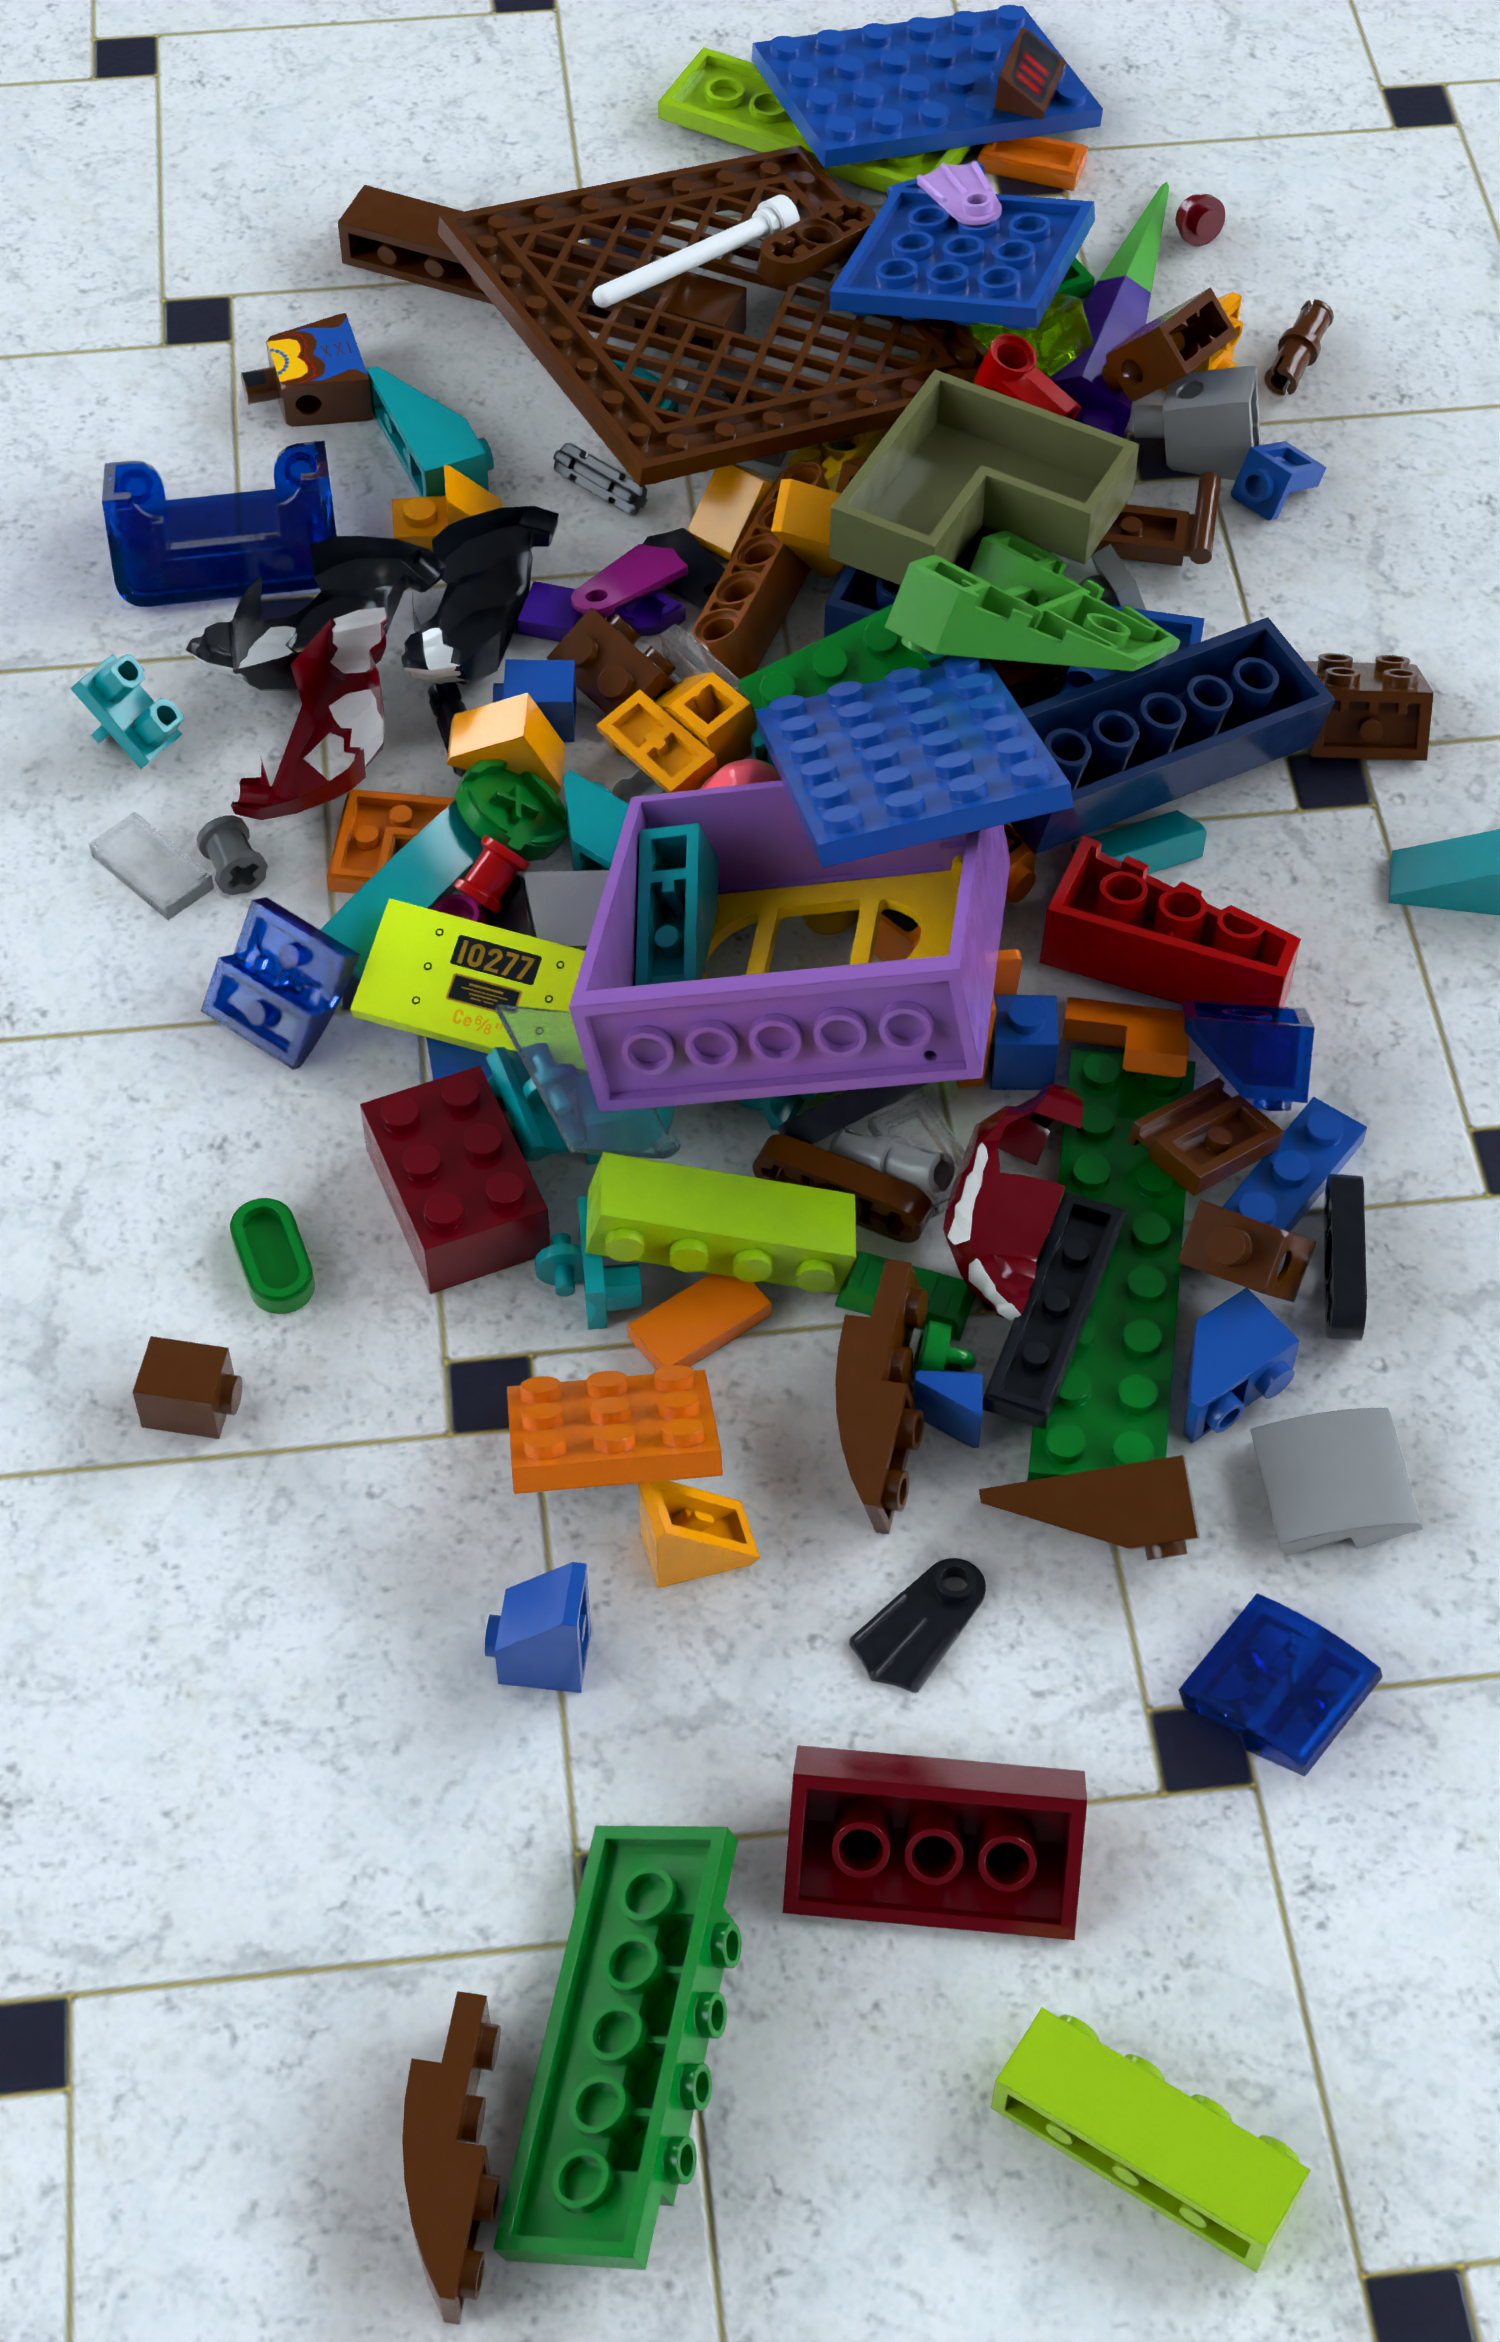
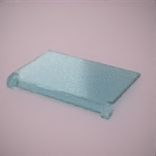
M497 1005L495 1010L570 1153L602 1155L603 1152L631 1157L663 1159L669 1158L681 1148L680 1142L675 1135L669 1134L656 1108L599 1112L569 1011Z

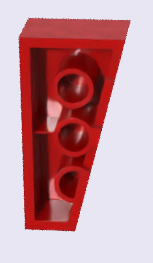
M1083 834L1047 908L1039 963L1274 1031L1290 992L1301 938L1232 905L1220 910L1206 903L1201 896V890L1182 881L1174 888L1149 876V865L1130 856H1127L1120 862L1101 852V842Z

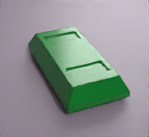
M856 1251V1259L839 1291L835 1306L871 1316L885 1260L888 1258ZM913 1266L920 1287L926 1289L928 1294V1309L925 1322L927 1323L928 1320L952 1325L951 1339L960 1341L976 1295L963 1279Z

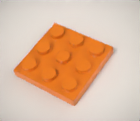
M670 1365L657 1369L654 1374L626 1376L619 1371H601L590 1375L587 1380L560 1382L553 1377L540 1376L524 1380L518 1386H507L514 1494L723 1476L720 1441L705 1370L693 1371L688 1366Z

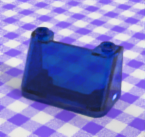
M325 440L296 443L284 448L274 462L275 489L166 500L161 475L153 466L143 461L132 460L105 463L102 506L114 582L119 595L126 602L138 607L242 597L261 575V595L319 588L313 577L310 544L337 536Z

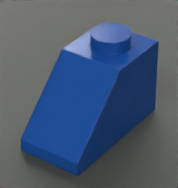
M571 1562L505 1590L501 1615H489L485 1635V1656L495 1657L498 1684L575 1693L582 1692L591 1636L587 1563Z

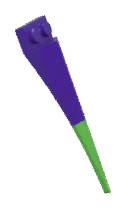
M1167 182L1161 185L1039 368L1081 406L1078 415L1074 419L1075 421L1124 439L1127 438L1133 401L1128 399L1124 391L1117 393L1108 388L1102 376V369L1105 363H1107L1106 353L1146 325L1169 193Z

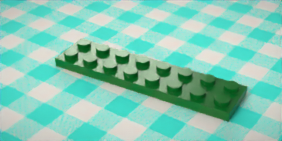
M1079 1048L1071 1049L1067 1087L1075 1089L1081 1098L1083 1115L1081 1128L1065 1122L1063 1124L1058 1184L1065 1186L1061 1200L1064 1193L1069 1192L1125 1209L1127 1214L1125 1225L1046 1430L1035 1426L1032 1428L1027 1481L1166 1458L1181 1265L1177 1260L1182 1249L1186 1189L1148 1158L1150 1150L1142 1143L1134 1146L1128 1141V1137L1134 1121L1194 1090L1196 1061H1188L1186 1076L1176 1078L1125 1071V1069H1122L1124 1053Z

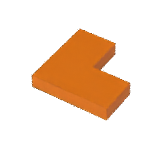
M357 789L348 791L328 870V890L332 892L356 893L401 848L455 801L456 798Z
M1068 997L1062 1038L1065 1041L1124 1048L1122 1069H1125V1071L1182 1078V1076H1186L1188 1062L1190 1012Z

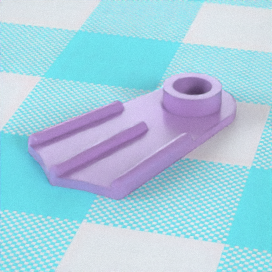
M975 160L972 164L946 165L942 162L940 167L924 176L921 174L917 176V184L962 224L984 225L997 220L1002 214V206Z

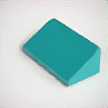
M1175 810L1091 838L1102 843V853L1120 862L1127 856H1130L1149 865L1148 874L1203 857L1207 832L1201 823ZM1080 841L1071 843V851L1073 852V854L1075 853Z

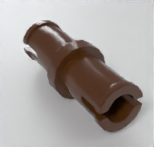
M1314 299L1312 305L1310 300L1306 301L1293 327L1287 329L1282 334L1278 343L1279 353L1264 377L1265 384L1274 393L1285 395L1287 389L1289 395L1293 394L1306 367L1311 366L1317 360L1321 351L1320 341L1334 319L1333 310L1325 302Z

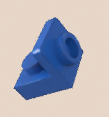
M1286 441L1250 447L1231 490V496L1268 521L1278 518L1288 494H1292L1294 491L1318 487L1327 467Z

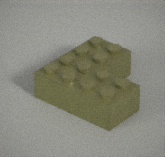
M934 370L831 506L829 558L901 585L910 562L935 554L955 565L983 526L996 532L1008 530L1044 550L1085 565L1133 495L1139 444Z

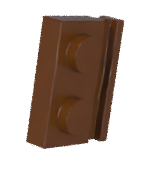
M1219 1077L1134 1121L1128 1137V1141L1134 1146L1139 1143L1146 1146L1150 1150L1148 1158L1193 1196L1277 1151L1285 1132L1240 1094L1234 1097L1227 1094L1223 1090L1225 1082Z

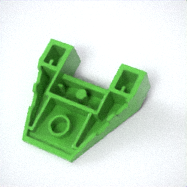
M1008 530L982 538L969 572L935 554L910 562L885 624V628L902 636L901 642L904 646L925 655L939 654L1132 672L1165 657L1167 654L1177 651L1181 642L1129 605H1124L1121 611L1109 606L1101 600L1104 592L1103 587L1092 580H1085L1083 587L1063 574L1067 565L1066 562Z

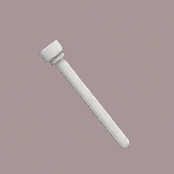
M777 195L765 200L758 205L751 219L598 286L593 291V301L599 307H608L757 239L764 240L800 221L797 208L785 195Z

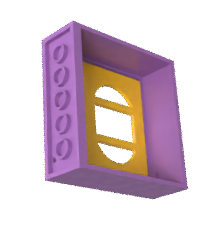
M782 780L631 797L569 1005L599 1112L982 1078L1011 862L1004 824L822 868ZM699 823L719 857L718 912L706 963L711 953L726 938L738 930L758 922L746 975L709 979L704 969L703 977L700 980L635 986L640 830ZM892 909L912 918L920 926V940L916 948L906 959L872 963L880 916L883 910ZM860 910L849 965L769 973L781 919Z

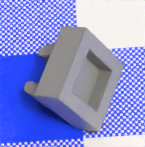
M1111 544L1092 554L1091 557L1098 575L1085 578L1079 585L1083 587L1085 580H1092L1104 588L1101 600L1106 604L1120 607L1129 605L1134 609L1146 610L1136 581Z

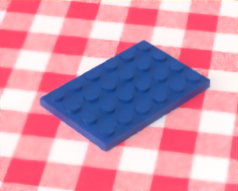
M1003 5L995 10L980 12L959 11L951 16L937 18L915 17L908 22L886 25L870 23L863 28L842 31L827 29L820 31L818 34L799 37L777 36L770 41L755 42L752 46L751 61L824 168L1100 127L1103 113L1101 105L1067 62L1044 119L1040 120L994 108L999 75L1021 27L1032 32L1065 60L1023 6Z
M951 656L941 666L925 670L913 667L900 668L889 672L883 680L866 684L856 681L842 682L831 686L825 694L803 698L799 695L783 696L773 700L769 707L755 710L759 733L822 868L1074 807L1070 782L988 659Z

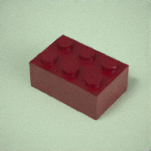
M480 1065L360 1104L366 1150L430 1294L533 1260L542 1249L551 1245L548 1208Z

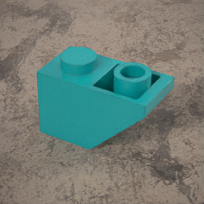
M570 770L563 777L567 817L566 824L573 871L610 870L629 804L611 794L602 784L591 782Z

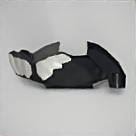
M536 506L498 508L446 526L432 540L433 553L446 565L445 575L441 580L447 584L436 614L422 625H420L413 607L415 633L410 634L405 641V653L401 656L403 670L408 671L411 678L434 683L455 682L469 685L498 671L529 594L533 560L531 549L532 547L550 546L558 525V513Z
M334 536L310 544L313 577L321 592L309 605L291 616L268 619L262 622L261 575L242 596L232 621L217 622L206 627L201 637L191 639L186 651L211 670L226 674L232 679L248 683L260 691L298 690L291 669L292 662L301 653L293 649L297 643L314 638L330 619L362 609L385 607L388 620L383 630L387 634L404 591L410 587L420 593L426 592L444 578L446 565L430 549L398 539L368 536Z

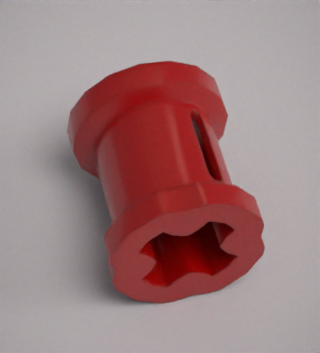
M484 835L480 841L483 847L480 855L465 878H457L452 886L498 915L503 908L499 901L516 874L519 871L526 872L530 863L496 840Z

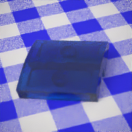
M267 897L251 900L234 954L218 957L201 1012L292 1070L300 1068L312 1052L335 1013L360 954Z
M1257 1593L1178 1691L1184 1708L1240 1732L1248 1752L1305 1777L1383 1676L1379 1666L1337 1635L1302 1614Z

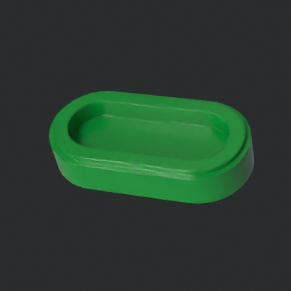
M271 1198L254 1199L240 1206L231 1218L230 1232L235 1252L254 1303L262 1310L274 1314H287L302 1308L309 1302L314 1293L315 1281L311 1262L291 1210L284 1203Z

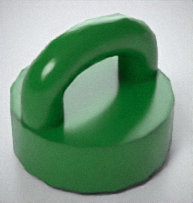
M928 1320L927 1323L924 1322L913 1362L911 1379L914 1380V1384L915 1373L919 1370L944 1371V1369L967 1372L975 1368L977 1360L973 1353L949 1346L952 1325Z

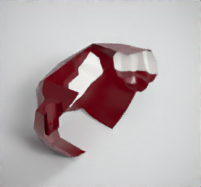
M385 607L356 610L335 619H330L292 662L291 669L302 706L274 782L270 786L263 762L261 763V777L241 778L239 782L238 802L232 801L231 804L234 814L258 820L297 814L347 793L366 778V767L382 751L384 745V704L376 664L381 661L386 649L387 640L383 627L388 617ZM329 733L344 738V752L355 754V758L349 768L329 781L304 758Z
M1051 1083L1046 1084L1035 1097L1018 1106H1005L975 1125L956 1174L944 1218L943 1231L963 1280L975 1295L996 1310L998 1316L1005 1317L1010 1321L1014 1320L1015 1317L1021 1316L1025 1308L1029 1290L1035 1278L1036 1259L1055 1217L1065 1186L1026 1175L1000 1173L998 1149L1037 1166L1050 1132L1046 1128L1055 1119L1081 1128L1083 1115L1081 1098L1075 1089Z

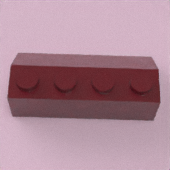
M798 1745L793 1771L782 1913L1075 1940L1087 1810L1085 1771Z

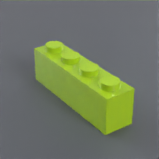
M603 1152L588 1188L585 1253L607 1256L621 1262L638 1261L669 1266L683 1272L700 1271L737 1277L745 1282L762 1281L799 1287L807 1292L838 1294L856 1259L855 1194Z
M1043 2007L995 2080L991 2109L1256 2273L1299 2200L1311 2171L1299 2163L1296 2153L1283 2142L1267 2135L1254 2136L1231 2122L1232 2119L1229 2113L1217 2102L1203 2095L1195 2094L1191 2097L1165 2082L1161 2071L1146 2059L1133 2054H1127L1125 2057L1099 2042L1095 2031L1083 2021L1066 2014L1058 2017Z

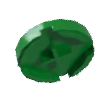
M500 759L480 760L469 767L458 783L455 798L459 813L478 837L482 839L484 835H487L526 861L545 860L556 852L566 838L568 829H564V823L567 820L564 805L551 787L530 771H524L519 775L507 770L506 766L508 763Z

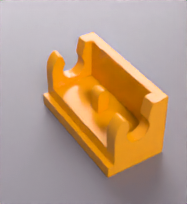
M640 689L596 724L598 732L607 739L608 745L620 756L628 757L667 793L698 790L710 776L720 770L715 754Z

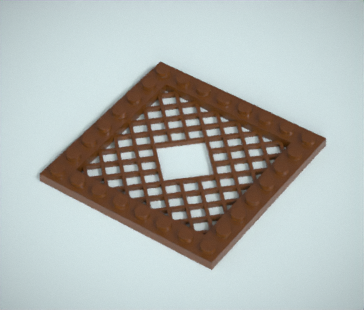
M801 145L439 216L438 235L639 487L892 427L934 370L974 383L977 371L988 351L986 346L966 325H958L949 320L923 319L920 321H909L901 316L871 315L872 317L890 321L893 325L890 331L864 323L866 316H856L855 320L828 313L831 306L829 291L852 254L837 262L839 264L837 270L825 268L810 276L831 282L828 290L801 282L790 286L775 285L762 279L757 269L730 263L734 255L758 262L760 248L744 245L724 254L721 260L715 258L697 266L786 292L764 340L664 313L684 273L666 280L668 283L665 289L653 286L635 294L658 301L655 309L629 303L630 297L605 308L599 307L594 303L592 291L595 285H603L619 277L603 272L607 264L634 271L650 264L651 262L649 261L653 255L666 257L682 250L681 248L660 243L663 235L689 242L686 247L713 236L705 233L708 226L727 230L752 218L753 213L761 202L777 195H785L794 203L800 220L837 201L851 200ZM731 210L742 213L743 216L738 221L717 215L715 212ZM686 219L697 222L698 225L695 230L671 224L670 222ZM640 228L651 231L653 234L650 239L624 232ZM597 238L607 241L604 249L578 241ZM617 245H622L643 252L640 258L637 259L615 253L614 250ZM549 247L560 250V253L556 259L531 251ZM574 254L595 260L596 263L593 269L567 261L570 255ZM536 267L549 270V273L546 276V278H544V276L539 272V270ZM563 274L586 282L582 289L556 281L559 275ZM795 295L822 303L819 310L792 303ZM562 298L575 301L571 309ZM585 304L611 311L606 320L582 313L581 311ZM621 315L646 321L647 324L644 330L617 322ZM788 315L813 323L810 330L785 324L783 320ZM657 325L682 331L684 334L681 340H676L655 334L654 331ZM824 325L848 332L846 341L820 334L821 326ZM586 328L600 332L596 340ZM610 335L637 342L633 351L606 343ZM696 335L720 342L717 351L690 344L693 336ZM776 335L802 342L803 345L800 351L773 344ZM858 335L885 343L882 351L855 344ZM647 345L674 353L670 362L643 354ZM730 346L755 352L757 355L754 361L729 355L727 352ZM812 346L840 353L837 361L809 354ZM898 346L917 352L920 355L919 361L891 354L893 347ZM684 356L711 363L707 372L680 365ZM769 356L794 363L791 371L788 372L764 365L763 363L766 357ZM852 356L876 363L874 371L847 365L848 357ZM611 359L626 363L622 372ZM637 366L661 373L663 376L658 383L633 376L632 374ZM720 366L746 373L747 376L744 383L718 376L717 373ZM804 366L831 375L828 381L824 382L802 376L800 373ZM885 366L897 369L895 371L883 373ZM673 377L700 384L697 393L669 385ZM760 377L784 384L781 393L753 386L756 378ZM840 377L852 380L837 384ZM794 387L805 390V392L791 395ZM710 388L735 394L737 397L734 404L707 397L706 395ZM638 391L653 395L649 404H647ZM664 398L690 407L686 415L659 408L662 399ZM747 398L759 401L757 403L744 405ZM700 409L712 412L710 414L697 416Z

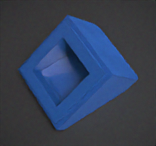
M916 1371L913 1400L917 1410L923 1411L924 1422L967 1446L979 1448L983 1416V1374L973 1372Z

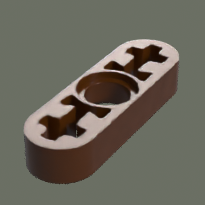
M840 200L764 239L760 246L757 264L759 276L775 285L791 286L853 254L875 219L876 214L874 210L859 201Z
M776 1134L770 1136L752 1165L756 1178L855 1194L856 1225L898 1242L912 1243L917 1241L934 1212L932 1201L918 1187L788 1135Z

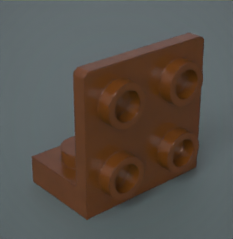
M1326 653L1319 655L1318 661H1305L1336 699L1314 745L1308 747L1311 757L1427 761L1434 692L1418 666L1410 664L1409 658L1397 655H1381L1376 657L1375 663L1353 662V657L1345 654Z

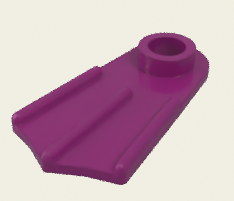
M638 544L577 588L571 595L572 607L582 613L583 616L592 607L606 618L614 613L615 608L637 597L643 598L687 575L688 565L679 558L673 548Z

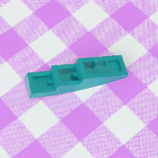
M456 800L401 848L316 933L314 942L359 981L389 898L432 910L433 906L441 898L452 895L455 892L456 888L452 886L457 878H465L483 850L480 843L482 839L469 828L458 811Z

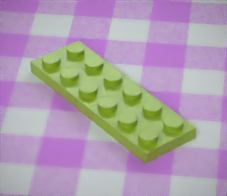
M705 47L700 50L658 101V119L762 153L801 145L827 174L887 193V189L891 185L915 179L919 174L924 176L940 167L942 162L946 165H959L970 150V146L824 168L752 62Z

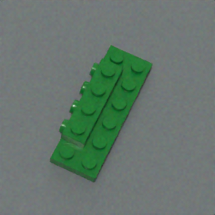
M595 1826L493 2250L505 2261L646 2270L659 2205L674 2206L678 2184H689L695 2173L697 2155L694 2141L689 2137L694 2110L703 2111L706 2109L711 2098L712 2078L708 2066L704 2064L709 2038H720L726 2026V2002L724 1996L719 1992L724 1968H735L741 1955L742 1942L740 1930L724 1909L738 1840L728 1827Z

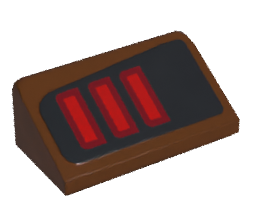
M1020 28L1000 72L994 108L1041 120L1044 119L1063 75L1066 61L1026 28Z

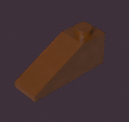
M1184 1455L979 1489L980 1500L983 1504L1128 1549L1145 1548L1147 1561L1188 1554L1186 1541L1200 1539L1188 1466Z

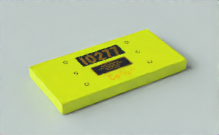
M389 898L350 1008L353 1017L489 1054L495 1047H505L508 1050L517 1051L536 1045H545L553 1067L570 1066L574 1069L577 1077L588 1076L569 1010L570 1001L584 958V950Z

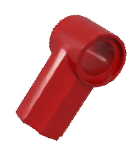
M1001 334L995 337L977 371L974 384L1074 420L1081 406L1035 366L1037 355L1034 347L1018 335Z

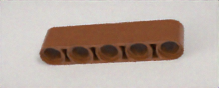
M798 462L787 467L778 475L694 625L692 633L709 672H714L729 685L738 684V680L754 673L758 669L811 570L801 558L771 532L781 479H793L830 490L822 468L816 462Z

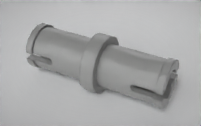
M844 1128V1131H837L830 1143L829 1152L908 1182L916 1187L927 1189L932 1193L944 1192L953 1179L954 1161L951 1155L946 1152H935L911 1146L908 1140L901 1136L885 1135L882 1138Z

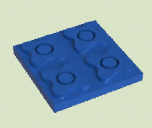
M895 186L830 289L831 310L851 312L853 315L861 317L880 314L901 316L909 321L938 319L953 321L958 325H973L976 323L1003 325L1012 330L1037 328L1095 222L1094 201L995 194L1002 206L1001 216L988 224L966 225L952 217L922 188Z

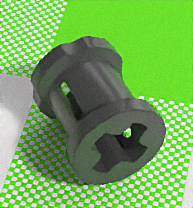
M225 815L208 822L199 831L196 839L197 847L205 858L210 859L216 868L215 882L223 893L229 895L247 893L258 887L265 880L268 868L264 857L259 852L253 851L248 841L250 834L246 823L242 818L234 815Z

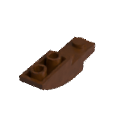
M888 1259L885 1260L871 1318L845 1314L838 1346L835 1379L836 1414L841 1446L848 1470L875 1532L889 1534L894 1512H902L906 1505L909 1492V1475L905 1468L910 1450H918L923 1437L924 1414L922 1410H917L908 1387L913 1370V1351L909 1346L914 1328L923 1327L928 1309L927 1291L920 1287L912 1263Z
M457 1991L442 2063L411 2058L404 2102L402 2137L404 2182L417 2250L428 2287L444 2322L460 2324L465 2299H478L484 2273L485 2252L475 2250L480 2222L493 2223L501 2184V2177L499 2175L490 2174L486 2146L476 2145L480 2140L486 2108V2098L476 2096L481 2070L493 2071L499 2051L501 2026L491 2024L486 1995Z

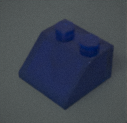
M1181 999L1180 1014L1184 1031L1242 1098L1254 1099L1253 1107L1268 1111H1290L1292 1102H1308L1315 1027L1306 1008Z

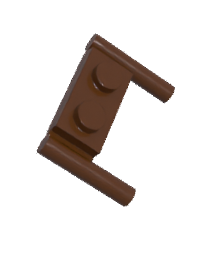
M1205 472L1200 476L1195 514H1189L1188 511L1126 504L1093 554L1111 544L1120 559L1182 566L1183 556L1190 557L1191 561L1196 564L1208 563L1212 558L1221 477L1215 472Z

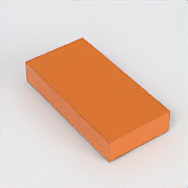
M1043 136L983 144L978 156V162L984 166L985 173L1074 191L1087 161L1088 146Z
M710 1273L627 1324L628 1338L656 1370L670 1365L690 1367L772 1316V1303L753 1282H745L737 1277Z

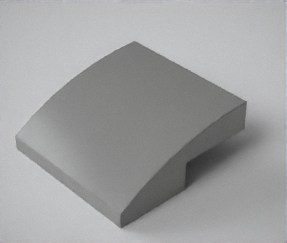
M1358 1408L1321 1412L1281 1420L1250 1429L1278 1544L1285 1557L1350 1537L1358 1549L1423 1529L1392 1416L1388 1408Z

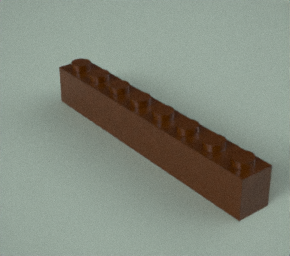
M364 185L339 219L338 230L343 264L493 304L438 235L439 216L463 211ZM543 247L534 249L531 252L557 259L560 250ZM571 254L567 261L593 269L596 263L595 260ZM609 264L603 270L605 273L619 277L632 272ZM536 267L539 270V272L544 276V278H546V276L549 273V270ZM686 271L664 313L743 335L746 330L747 287ZM560 274L556 282L582 289L586 281ZM668 281L659 283L655 287L665 289ZM596 284L593 291L600 285ZM637 295L631 296L628 301L629 303L650 309H655L658 301ZM562 298L571 309L575 301ZM585 304L581 311L582 313L606 320L611 311ZM621 315L617 322L644 330L647 324L646 321ZM657 325L654 331L655 334L676 340H681L684 334L682 331ZM586 328L588 331H592V332H595V333H599V334H600L599 331H595V330ZM610 335V337L637 344V342ZM694 335L690 344L717 351L720 342ZM647 345V347L654 348V349L661 350V351H665V350L658 349V348L651 347V346H648V345ZM730 346L727 354L731 355L735 347Z

